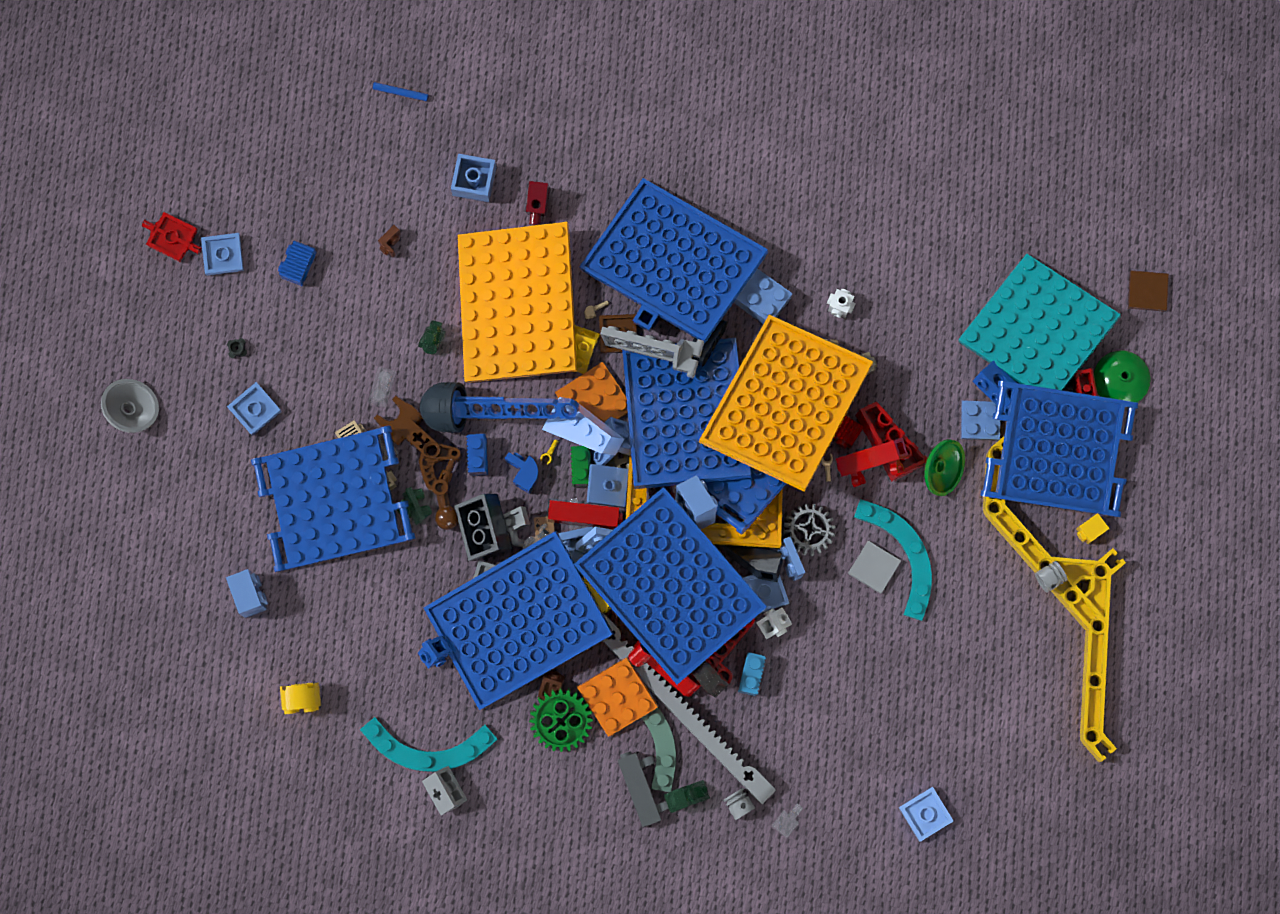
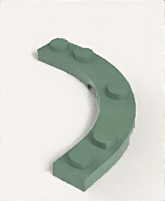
M656 708L641 717L651 732L656 749V767L651 789L671 793L676 765L675 743L667 720L659 708Z

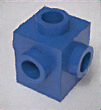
M440 635L422 643V648L418 655L429 669L433 666L440 667L446 662L445 658L452 650Z

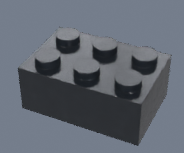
M482 494L454 505L469 561H482L512 549L498 494Z

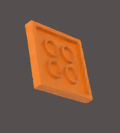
M603 362L555 392L558 399L559 397L574 399L603 423L609 417L620 419L628 414L626 396Z
M628 656L577 687L608 737L658 708L657 702L630 662Z

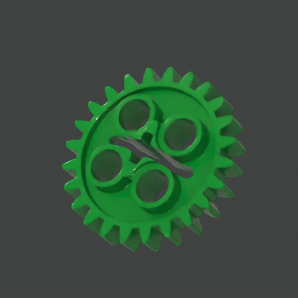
M562 688L559 689V693L552 689V695L550 696L544 692L545 699L538 697L540 704L533 703L536 711H530V714L534 717L530 718L529 722L535 723L530 727V730H536L533 737L540 736L538 743L540 744L545 741V748L552 745V751H555L556 747H559L560 752L563 751L564 747H567L568 751H570V745L572 744L578 748L577 741L584 743L582 736L589 737L586 729H592V726L588 724V722L593 721L592 717H588L592 710H586L589 704L587 702L582 704L584 697L581 696L577 699V692L570 695V689H567L566 693H563ZM558 702L566 704L564 710H558L555 706ZM573 707L574 710L565 716L568 710ZM574 715L580 718V721L577 724H573L569 721V719ZM550 716L553 721L550 724H544L542 718ZM565 716V718H564L565 722H564V723H563V722H559V723L557 724V722H558L557 717L563 718V717ZM557 724L554 730L549 733L548 730ZM558 730H565L566 736L563 738L557 737L556 732Z

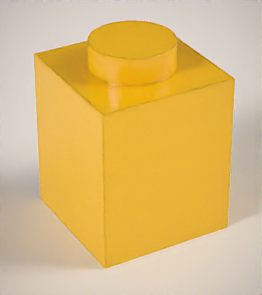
M1098 513L1076 528L1078 538L1087 544L1109 529Z

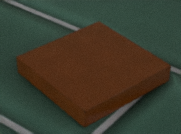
M1131 270L1129 274L1128 309L1166 312L1169 274Z
M636 314L599 315L600 333L602 327L608 328L613 326L622 332L633 331L638 334L637 325L633 323ZM600 334L601 354L623 353L621 349L605 346Z

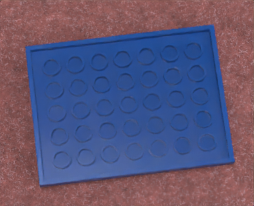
M642 178L579 268L637 304L645 305L657 313L659 317L706 343L768 254V249Z
M736 338L720 339L703 367L697 366L694 378L687 377L685 372L673 370V362L622 350L634 489L674 486L696 475L700 481L703 480L704 482L751 478L750 466L699 443L700 437L739 369Z
M664 487L574 563L575 567L676 684H679L767 607Z
M557 531L424 607L438 636L441 635L452 650L449 656L479 710L614 634L582 575L575 567L574 561Z

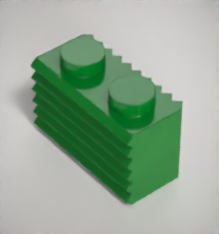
M572 446L570 448L572 486L574 488L588 487L591 465L590 449L584 446Z

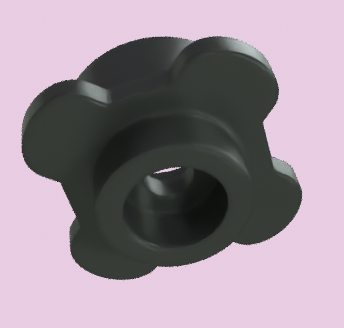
M243 338L227 342L230 358L247 355V350L245 349L246 341Z

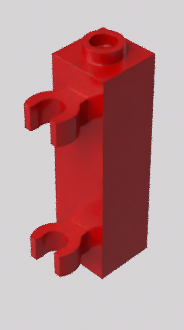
M899 438L836 458L837 469L841 477L851 474L852 485L856 487L866 483L865 477L861 473L862 470L888 462L890 463L892 475L905 472L900 459L907 457L908 452L903 438Z
M550 500L548 522L615 529L622 523L623 513H619L620 509L618 507Z

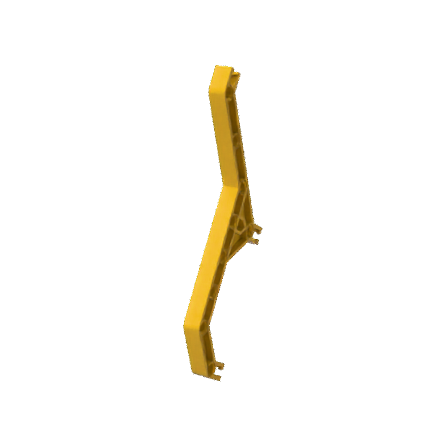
M1004 437L989 449L986 457L994 458L992 455L993 451H998L1002 455ZM995 465L992 492H996L1000 465ZM984 496V515L1035 573L1041 570V563L1049 565L1057 561L1067 576L1068 580L1061 585L1059 584L1051 592L1085 629L1080 740L1098 762H1102L1106 757L1101 755L1096 748V744L1101 742L1108 748L1107 751L1110 754L1117 749L1103 733L1111 575L1126 562L1123 558L1116 560L1115 562L1118 565L1110 569L1105 560L1109 556H1116L1118 554L1114 548L1109 550L1098 561L1051 557L1005 505V499ZM989 505H996L998 513H992L989 510ZM1015 534H1021L1024 537V541L1021 543L1017 542ZM1097 567L1103 569V577L1096 574L1095 570ZM1078 582H1088V590L1085 593L1077 587L1076 584ZM1068 592H1072L1075 595V601L1072 602L1067 599ZM1093 622L1100 623V631L1094 630ZM1091 676L1098 679L1097 686L1091 685ZM1089 731L1095 734L1094 742L1087 739Z

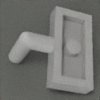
M520 506L503 516L512 545L527 548L531 545L530 541L519 539L517 534L518 530L530 525L526 507Z

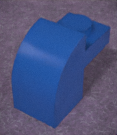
M642 304L633 319V323L651 332L660 317Z
M508 452L505 461L519 469L513 484L530 494L539 478L536 462L531 456H528L524 462V457L514 452V454Z

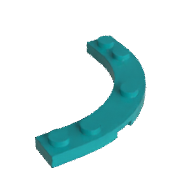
M860 499L854 518L882 528L892 535L905 551L911 566L912 584L903 615L922 621L932 586L930 560L923 542L915 530L899 515L887 508Z
M376 717L360 729L371 744L391 761L409 769L425 772H436L447 766L453 769L467 764L498 740L489 728L484 725L458 746L443 751L426 752L412 749L398 742Z

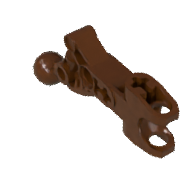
M395 395L392 400L399 407L398 417L393 421H387L377 414L374 420L381 427L391 426L392 441L397 446L406 439L421 453L419 464L423 480L429 491L437 496L439 510L435 515L436 524L441 529L451 530L458 524V518L455 508L450 506L448 497L449 483L453 476V468L457 462L461 461L462 454L458 448L436 443L418 426L424 420L421 414L412 405ZM415 437H421L426 444L423 446L420 441H416ZM436 448L437 453L435 455H428L429 449ZM438 462H448L446 469L442 470L437 480L435 478L434 465Z

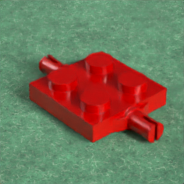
M163 212L155 224L146 219L142 223V227L151 231L146 245L178 262H181L188 250L197 254L202 250V247L193 243L198 229Z

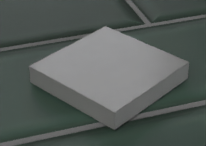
M867 541L848 574L881 594L901 560Z

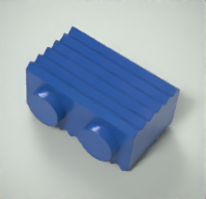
M293 241L292 245L289 244L286 250L287 257L284 262L280 263L278 268L280 277L303 286L317 254L315 248L297 241Z
M467 435V468L469 475H488L486 435Z

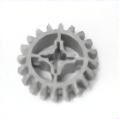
M805 504V510L798 506L797 510L799 513L792 510L791 514L793 517H786L787 521L791 523H784V527L789 529L784 530L783 534L790 535L789 537H791L794 546H798L796 548L797 553L800 549H804L803 555L806 556L807 550H810V555L814 556V550L816 549L817 553L821 554L820 547L827 550L828 546L826 543L832 544L833 542L829 538L835 536V533L830 531L836 528L835 525H829V523L833 522V518L826 519L829 512L827 511L822 514L823 507L816 511V504L812 505V509H809V505ZM809 515L807 523L794 524L798 518ZM815 516L822 521L825 530L815 525ZM811 521V529L815 532H811V534L807 538L808 533L807 530L804 529V527L807 528ZM794 530L804 535V543L796 538ZM813 536H824L820 542L809 545Z

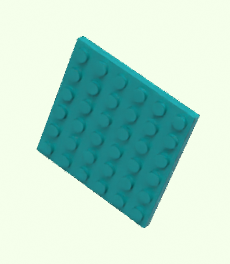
M1026 253L958 341L987 362L991 363L994 360L999 368L1020 384L1063 391L1119 320L1121 314Z

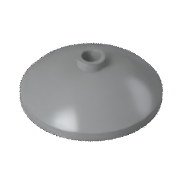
M117 380L105 389L101 398V409L106 420L113 427L124 432L137 433L144 431L154 423L158 416L159 405L154 392L147 385L137 380Z

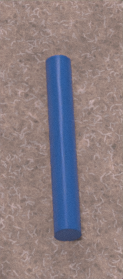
M376 82L373 83V90L422 101L428 100L429 94Z

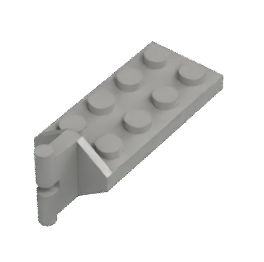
M613 326L608 328L602 327L600 333L605 346L673 362V370L685 372L687 377L694 378L699 363L692 358H700L704 346V341L699 339L697 342L681 339L675 345L670 340L659 341L650 335H645V337L638 336L636 332H622Z

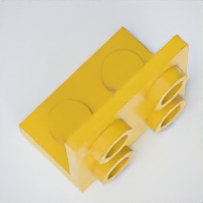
M575 325L577 372L584 374L587 372L594 346L598 342L600 333Z

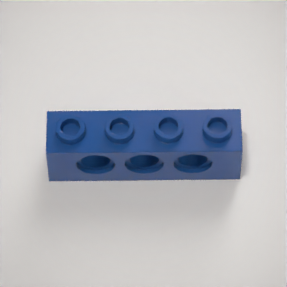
M994 360L972 381L996 405L999 392L998 381L1016 383L1005 371L996 365ZM1007 388L1003 411L1005 415H1008L1011 388Z

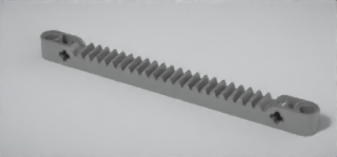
M603 613L610 628L615 632L616 639L608 640L606 638L602 642L622 660L629 655L633 646L627 648L628 641H620V630ZM646 663L641 667L634 666L646 687L761 804L776 791L755 768L751 766L743 767V759L737 761L738 754L731 755L732 748L725 749L726 742L720 744L721 736L715 738L716 731L709 732L710 725L703 726L705 720L698 721L699 714L692 715L694 709L690 708L687 710L688 703L681 704L683 698H676L677 691L671 693L672 686L665 687L666 680L659 681L661 675L654 676L655 670H648L650 665ZM745 771L747 773H749L750 771L753 773L752 781H745L743 779L745 777Z

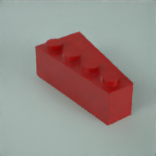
M877 401L857 412L855 416L860 425L863 426V430L872 447L899 438L904 440L908 456L901 458L900 462L903 464L905 472L892 475L890 463L882 464L891 482L926 464L927 457L918 450L914 442L912 443L907 438L905 432L898 428L893 419Z

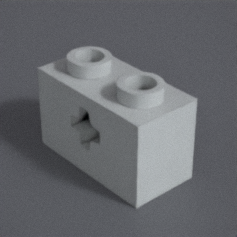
M449 766L434 772L422 781L440 815L452 811L467 801Z

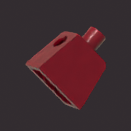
M529 181L526 213L530 215L529 225H540L541 216L546 217L550 193L548 183ZM535 203H540L538 209L534 208Z

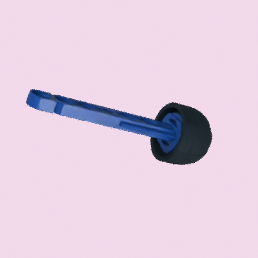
M460 382L434 384L424 393L420 402V413L425 423L430 428L440 432H461L465 427L467 418L554 419L559 416V419H571L579 411V404L574 399L468 397L464 385ZM474 404L481 405L483 411H477L474 408ZM492 404L499 405L501 411L493 410ZM528 405H535L538 411H530ZM547 405H553L556 408V412L548 411ZM571 405L575 411L570 413L565 409V406Z

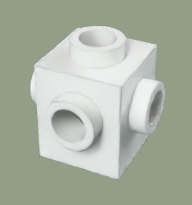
M837 289L835 294H830L827 304L830 305L828 311L838 318H846L847 313H852L856 304L853 302L854 296L848 290Z
M783 607L776 611L772 608L764 613L765 617L756 622L766 639L775 634L777 637L788 632L786 628L792 625Z

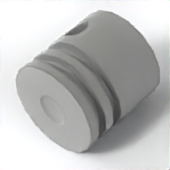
M1057 561L1052 562L1035 573L1039 585L1046 593L1068 580L1063 568Z
M743 788L723 800L727 802L726 806L729 805L730 808L728 809L735 820L755 809L750 798L745 796L747 793L743 792Z

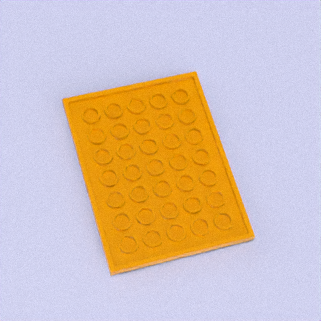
M560 222L459 234L458 255L464 381L466 383L577 372L569 223Z
M768 315L700 437L699 443L805 492L872 367L873 361Z

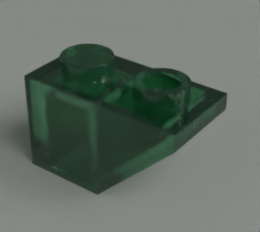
M704 780L664 794L671 813L710 799Z

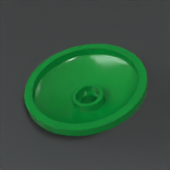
M1128 351L1108 353L1100 359L1093 373L1097 393L1100 397L1138 403L1144 398L1150 387L1151 377L1146 363L1139 356ZM1121 374H1127V379L1122 378Z
M952 439L943 440L932 449L927 458L924 478L928 490L934 495L945 496L951 493L961 480L965 467V453L959 442Z

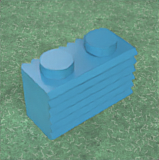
M747 653L738 692L753 696L758 695V687L760 686L766 660L765 656Z

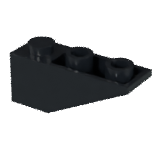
M725 545L726 554L758 579L778 582L783 564L782 553L776 550H763L754 546Z

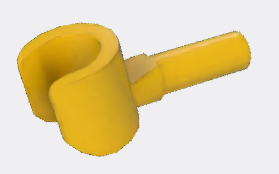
M555 439L547 453L541 455V462L544 456L548 455L550 460L547 465L551 464L553 460L552 454L559 442Z

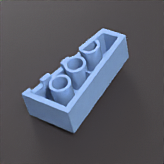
M580 404L579 411L574 418L559 419L558 416L554 419H547L542 428L544 431L602 454L616 455L624 441L623 437ZM571 405L565 406L568 412L573 413L575 411Z

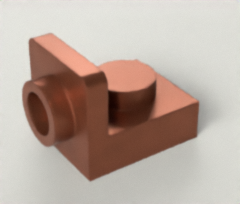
M395 225L378 240L379 249L386 256L388 254L392 257L395 256L394 250L389 245H395L400 239V230Z
M557 671L546 672L538 697L545 699L544 692L550 696L552 695V689L559 693L565 676H562Z

